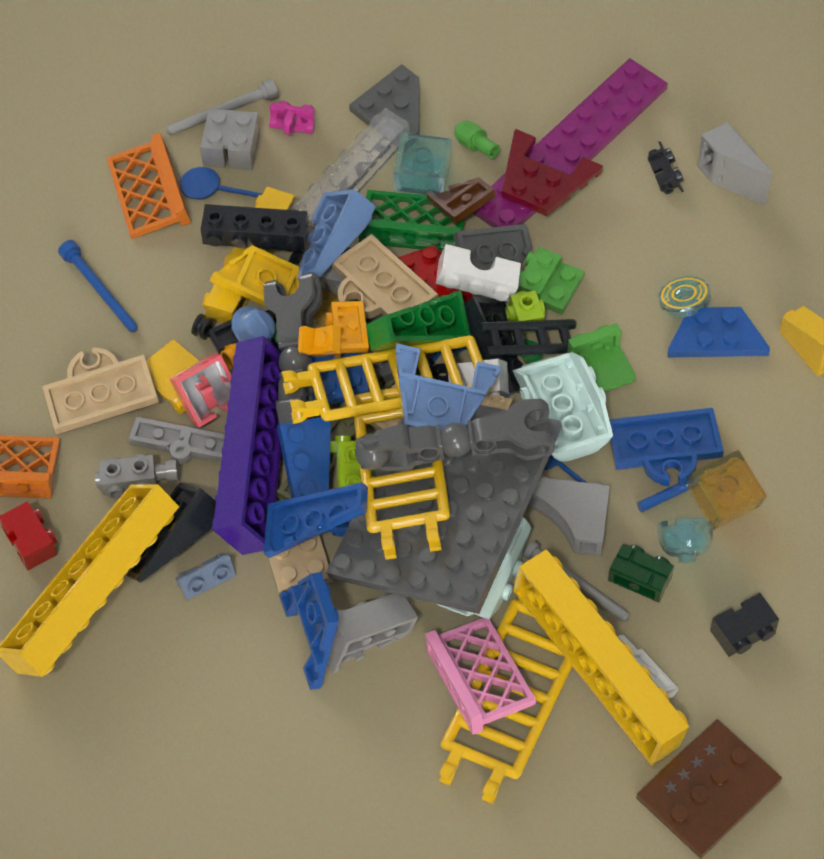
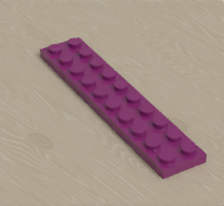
M629 58L531 149L527 157L572 175L582 157L592 160L667 90L668 83ZM505 174L491 186L495 190L496 197L473 212L475 216L491 227L524 224L536 213V211L502 197Z

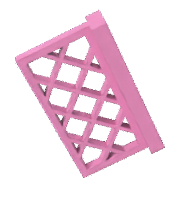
M481 618L439 635L436 630L425 633L426 651L472 735L482 732L484 724L536 704L534 695L490 619ZM484 627L488 631L486 640L472 636L474 631ZM453 639L463 641L459 650L448 647L446 642ZM468 643L482 646L479 655L465 651ZM487 648L500 652L498 660L484 657ZM461 658L475 662L471 670L459 667ZM480 663L494 667L490 676L477 672ZM499 669L512 673L510 681L496 678ZM473 679L487 683L483 692L470 687ZM492 684L506 688L502 697L488 693ZM511 690L521 692L525 696L524 699L519 701L507 699ZM485 700L499 704L496 710L488 713L484 712L482 706Z

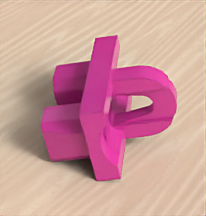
M279 101V103L271 102L269 127L283 129L286 135H292L294 131L313 134L315 109L312 105L304 104L298 107L292 106L286 101Z

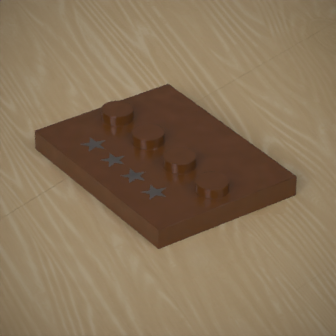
M717 719L637 793L636 799L701 859L781 782L782 777Z

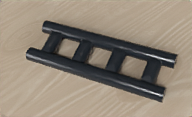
M574 319L480 322L478 324L479 333H488L491 346L484 348L486 357L565 354L568 351V340L571 339L569 330L576 328V321ZM546 330H558L561 343L549 344ZM522 331H535L538 344L526 345ZM499 332H512L515 345L502 346Z

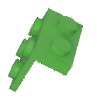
M617 323L609 326L603 325L597 330L586 334H577L568 340L567 353L573 352L584 358L587 366H591L595 372V382L598 388L602 387L604 392L631 384L636 378L620 347L621 329Z

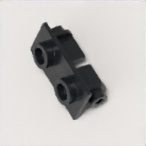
M659 141L661 149L649 151L647 158L654 174L663 170V172L655 175L659 188L665 194L672 193L676 187H679L681 192H684L680 183L684 181L682 173L678 167L674 168L672 164L676 161L670 147L665 149L661 141Z

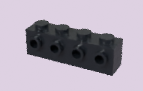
M205 204L200 229L202 242L210 246L249 248L253 245L263 250L305 251L309 228L307 211Z

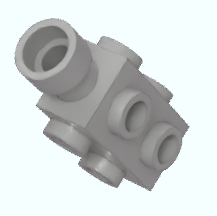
M145 454L121 459L113 457L105 461H99V472H95L96 487L101 488L103 495H108L110 498H120L130 485L157 484V481L167 480V482L179 481L176 460H167L165 464L156 465L153 455Z

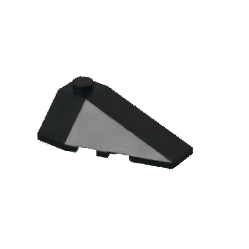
M473 297L464 306L470 334L476 340L483 360L500 359L507 362L509 392L520 393V385L512 370L522 368L523 363L518 360L517 356L486 357L484 348L491 346L489 334L479 333L478 324L480 322L508 321L505 311L506 304L504 301ZM499 332L502 346L515 345L512 332Z

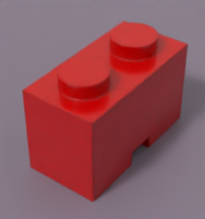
M28 501L0 515L2 530L11 545L16 546L17 554L27 571L56 556L57 553L54 545L58 543L50 528L45 530L42 524L45 521L38 508L33 510Z

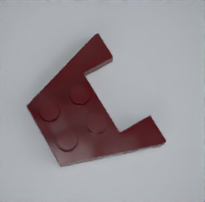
M515 129L502 188L503 198L548 216L570 199L572 193L578 189H583L588 185L589 180L594 176L598 177L603 172V165L582 157L572 175L528 158L527 155L535 145L536 137Z

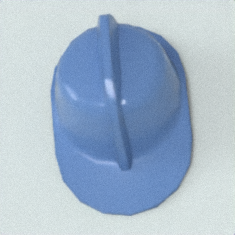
M249 306L240 308L234 313L231 320L232 330L239 342L264 336L278 349L274 336L276 334L275 322L269 313Z

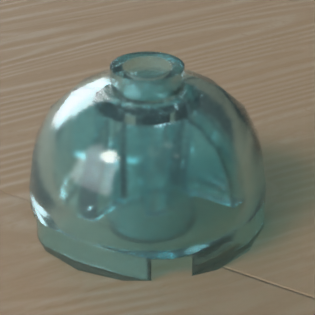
M704 518L676 519V523L668 526L667 520L657 524L659 545L667 555L678 558L679 563L695 562V557L703 555L712 543L713 523L711 520L706 523Z

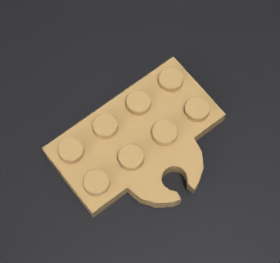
M372 234L340 255L331 264L332 269L344 279L338 289L339 302H346L352 299L363 301L365 319L373 318L379 314L385 316L438 298V294Z
M92 348L93 356L97 359V362L87 366L84 365L86 358L81 351L70 361L67 368L68 378L42 386L56 435L159 403L144 354L118 362L115 355L108 350Z

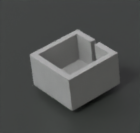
M209 108L200 147L203 166L225 168L224 149H228L230 168L252 170L260 134L258 113Z

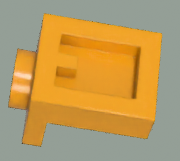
M336 325L320 328L299 327L298 352L314 357L340 353L341 327Z

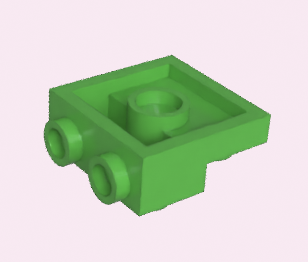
M538 246L535 253L530 251L526 257L525 266L527 267L524 272L520 270L516 293L536 290L538 299L543 300L546 309L563 315L581 284L585 271L561 262V255Z

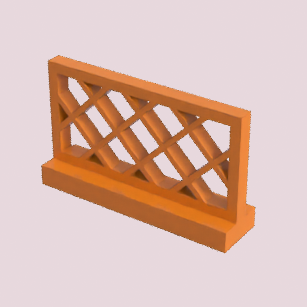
M161 133L152 135V141L107 158L132 239L180 222L181 226L191 223L175 170ZM149 151L152 152L148 162L138 160L142 154ZM122 161L129 162L124 171L116 169L115 164ZM135 165L144 167L139 176L130 174ZM149 170L158 172L153 182L144 179ZM126 178L135 181L130 190L121 187ZM141 184L150 186L145 195L136 193ZM155 189L164 191L159 201L150 198ZM132 197L141 200L136 209L127 207ZM147 203L156 206L151 215L142 212ZM162 208L171 212L169 217L157 218ZM138 217L147 220L144 226L134 229L133 224Z
M0 435V455L6 453L10 457V459L0 464V496L52 498V482L60 448V438ZM16 445H23L26 448L16 455L10 450ZM43 446L52 447V450L43 456L37 451ZM30 454L34 455L37 460L27 466L21 461ZM15 463L21 468L19 471H6L7 468ZM42 464L48 469L47 473L33 472L34 469Z

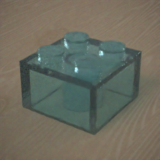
M402 133L394 168V191L425 195L431 190L434 191V194L445 192L452 158V139Z

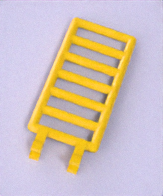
M463 336L410 346L421 349L417 365L422 377L433 379L425 354L441 351L451 383L464 386L451 349L467 347L474 369L476 368L477 361L483 362L473 336ZM395 349L311 363L308 365V371L304 372L282 371L285 394L293 393L302 387L312 386L316 400L309 402L302 400L290 401L293 424L303 422L307 417L321 415L324 421H333L402 408L401 395L399 398L384 400L372 364L389 361L400 395ZM362 365L373 402L357 405L346 368ZM336 370L346 407L330 410L320 372Z
M397 387L381 390L384 400L400 397ZM370 392L354 395L357 405L373 402ZM402 408L355 416L356 439L367 435L366 424L403 418ZM439 459L432 462V467L372 477L371 470L361 469L359 464L361 483L368 487L367 509L365 513L367 531L369 533L381 532V543L385 559L397 558L393 530L426 524L430 552L442 550L438 522L450 518L443 461ZM434 477L435 488L374 499L373 488ZM437 499V511L377 521L376 510Z
M513 599L510 602L496 630L502 642L508 634L562 656L564 659L559 670H556L507 650L516 666L553 680L547 694L529 687L536 702L542 704L536 718L521 711L505 716V718L530 728L525 741H521L486 725H483L482 732L477 733L479 736L519 752L513 766L454 741L460 728L470 731L458 708L440 743L441 748L450 752L440 770L441 777L439 782L448 786L451 785L462 758L491 769L493 772L482 792L484 793L482 800L490 804L494 803L505 776L512 779H518L521 776L572 669V665L552 640L512 624L518 611L533 617L519 599ZM487 648L484 657L490 659L499 658L500 652ZM480 663L477 672L490 676L492 673L489 670L491 666ZM497 673L496 678L510 681V678ZM473 679L470 687L480 690L483 682ZM511 690V692L525 697L523 693ZM485 700L482 708L493 711L497 709L499 704Z

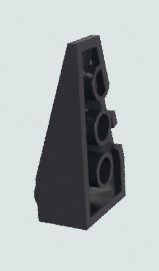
M179 482L170 495L171 499L179 506L173 514V520L157 534V540L144 550L140 555L141 559L138 564L130 568L126 576L137 582H143L213 527L212 521L215 515L216 500L200 488Z

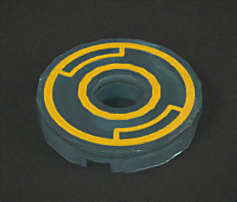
M692 276L680 277L669 281L661 288L658 294L661 309L663 311L666 310L669 315L674 317L693 316L699 313L698 309H701L703 306L705 309L711 301L710 287L707 282Z

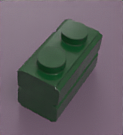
M622 544L610 567L608 581L659 603L672 579L674 565H671L669 560L662 556L653 557L646 554L639 546L630 545L629 547Z

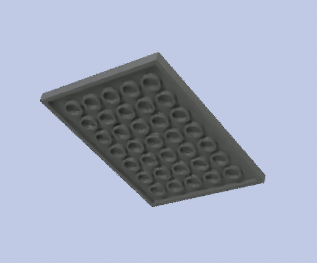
M480 405L471 421L481 417L504 414L508 410ZM403 418L400 419L398 425L404 424ZM548 418L545 423L531 427L530 430L547 431L552 435L556 443L563 426L560 420ZM471 450L459 458L449 457L444 454V460L442 461L450 518L438 522L442 550L430 552L426 524L393 530L397 558L386 560L384 550L382 549L381 532L369 533L367 531L364 513L351 520L326 572L330 579L480 614L549 456L524 460L511 452L488 455L476 454L472 456ZM432 463L414 466L412 470L432 467ZM376 470L373 477L404 471ZM434 477L373 488L374 499L435 488ZM437 499L376 510L377 521L437 511Z

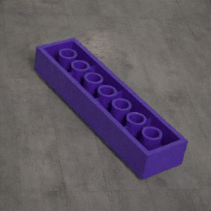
M264 336L236 343L235 355L233 357V373L230 380V397L227 403V421L224 427L225 436L222 447L221 468L218 474V491L215 498V515L212 521L213 531L242 555L264 551L267 509L269 503L276 502L281 459V445L277 430L279 419L276 408V400H278L279 373H281L278 360L281 352Z

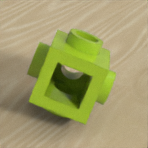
M536 290L517 292L510 296L509 305L505 308L508 321L544 320L545 306L543 300L538 299ZM522 331V332H523V334H524V333H530V332H535V331Z

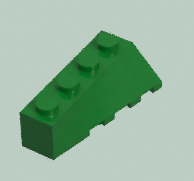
M461 290L387 314L366 324L371 351L396 349V344L414 346L471 336Z

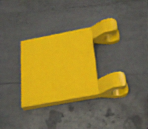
M173 339L148 358L146 362L155 391L167 400L177 413L183 414L185 409L169 378L198 363L199 360Z

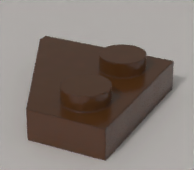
M480 177L467 180L465 183L449 185V190L434 194V191L431 190L426 193L428 201L455 224L496 197L495 190Z

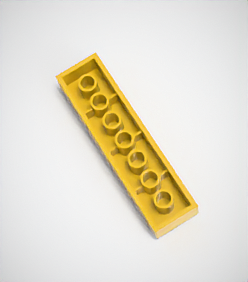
M135 484L127 488L0 643V658L16 674L43 677L50 673L55 666L57 658L72 646V640L78 632L84 630L89 625L90 617L94 612L105 605L107 596L113 589L122 584L124 581L123 576L130 568L138 564L141 559L140 555L157 540V534L173 520V514L179 506L158 484Z
M546 549L520 565L513 592L648 763L654 766L679 749L689 728L685 715L680 710H676L669 702L667 693L662 688L656 686L651 679L648 669L643 665H639L633 657L631 648L626 643H622L615 635L613 626L608 621L602 619L594 602L586 599L581 593L579 584L574 578H569L565 573L560 560L556 556L552 557Z

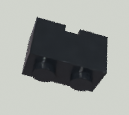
M761 593L741 603L742 609L734 612L730 608L712 619L710 631L728 657L735 653L743 654L752 647V644L759 640L767 641L776 634L779 618Z

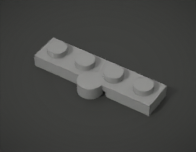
M136 416L129 436L130 445L170 452L171 459L176 460L177 464L187 463L191 457L221 463L225 434Z

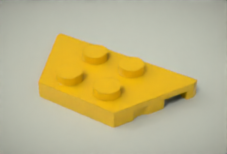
M252 245L243 251L242 255L229 261L224 268L218 272L215 271L209 281L266 307L264 304L265 282L276 279V281L284 286L286 296L295 293L299 287L297 277L300 267Z

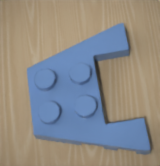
M396 344L395 355L404 424L408 427L439 425L440 431L451 423H462L468 426L467 421L471 420L499 376L501 366L477 361L472 387L415 375L421 349Z

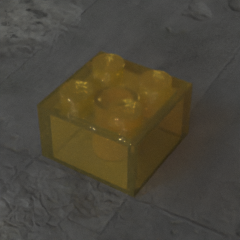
M739 450L693 472L686 483L713 530L760 507L767 497Z

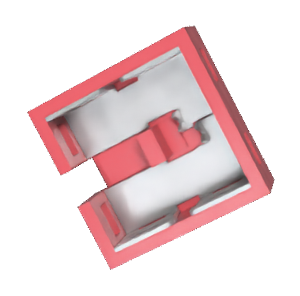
M213 353L169 378L192 425L201 427L217 417L216 414L209 410L216 406L220 410L228 411L227 403L230 397V380L232 376L220 354Z

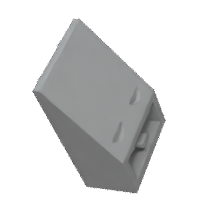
M727 122L703 134L697 167L711 183L761 205H765L772 177L770 167L758 158L754 149L748 146L741 139L738 131L732 129Z

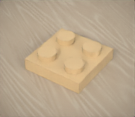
M319 535L271 558L268 557L279 595L281 592L288 591L289 587L298 585V581L311 573L322 572L325 583L333 582V579H330L326 573L329 565Z

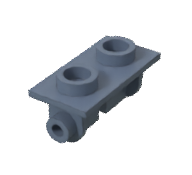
M217 554L216 557L201 563L203 567L198 569L195 566L183 573H179V577L175 578L179 588H182L186 600L236 576L228 554Z

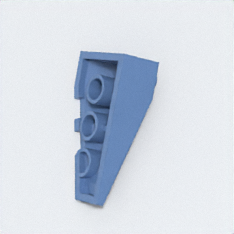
M355 189L324 192L313 214L312 222L315 223L314 231L308 234L307 240L310 242V247L303 254L297 279L300 281V276L309 272H314L319 278L370 223L376 206Z

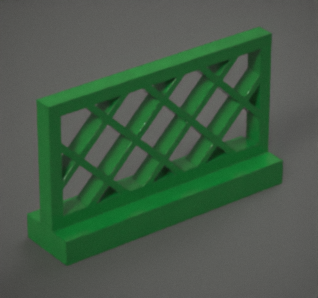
M367 190L366 199L370 202L372 199L383 200L385 203L375 207L372 217L377 215L381 220L371 219L370 223L360 233L359 242L372 234L384 246L424 249L435 245L439 251H443L446 244L456 246L453 235L456 231H463L465 219L455 224L443 214L446 218L437 221L432 216L440 213L439 209L435 207L426 211L422 208L425 204L433 205L428 201L426 195ZM407 202L409 206L401 209L397 204ZM392 208L396 213L387 217L383 211ZM414 210L421 214L414 219L408 215ZM402 218L406 222H397L395 220ZM427 220V221H428L430 224H432V225L419 224V223H421V222ZM452 222L456 227H449L445 225Z

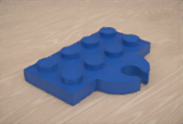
M713 408L609 419L613 433L610 445L616 470L643 467L646 475L652 481L663 486H669L670 475L666 473V470L674 468L679 471L678 483L681 485L692 478L696 471L698 460L723 458L724 450Z

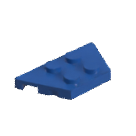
M742 307L689 308L668 348L667 358L769 356L770 347Z

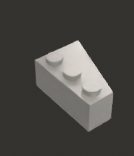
M386 593L376 600L360 602L353 608L344 611L337 610L339 621L327 664L334 674L341 670L340 664L354 657L356 661L364 658L363 652L376 645L381 649L411 633L418 616L406 597Z

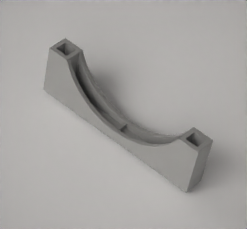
M540 476L528 507L550 519L565 535L574 553L601 556L610 486L602 485L598 482L584 483L576 482L572 479L560 480Z

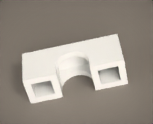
M448 244L445 245L438 262L436 284L470 292L475 295L494 298L498 301L509 302L510 296L514 295L518 289L521 263L496 257L490 270H480L471 263V250Z

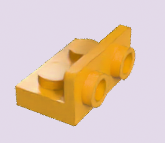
M363 301L331 302L330 311L325 313V326L336 325L341 327L340 353L333 354L334 359L340 358L343 353H368L369 343Z

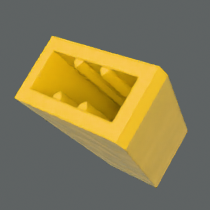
M805 306L797 310L788 311L782 317L779 332L818 377L824 373V319Z

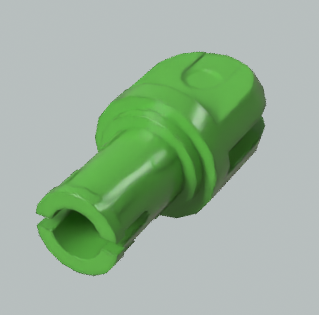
M462 121L456 125L454 134L460 144L472 152L479 150L490 159L498 156L500 146L487 138V133L484 129L471 121Z

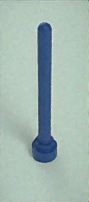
M67 240L61 244L58 254L62 259L73 263L128 331L135 332L138 328L137 324L82 259L81 248L74 240Z

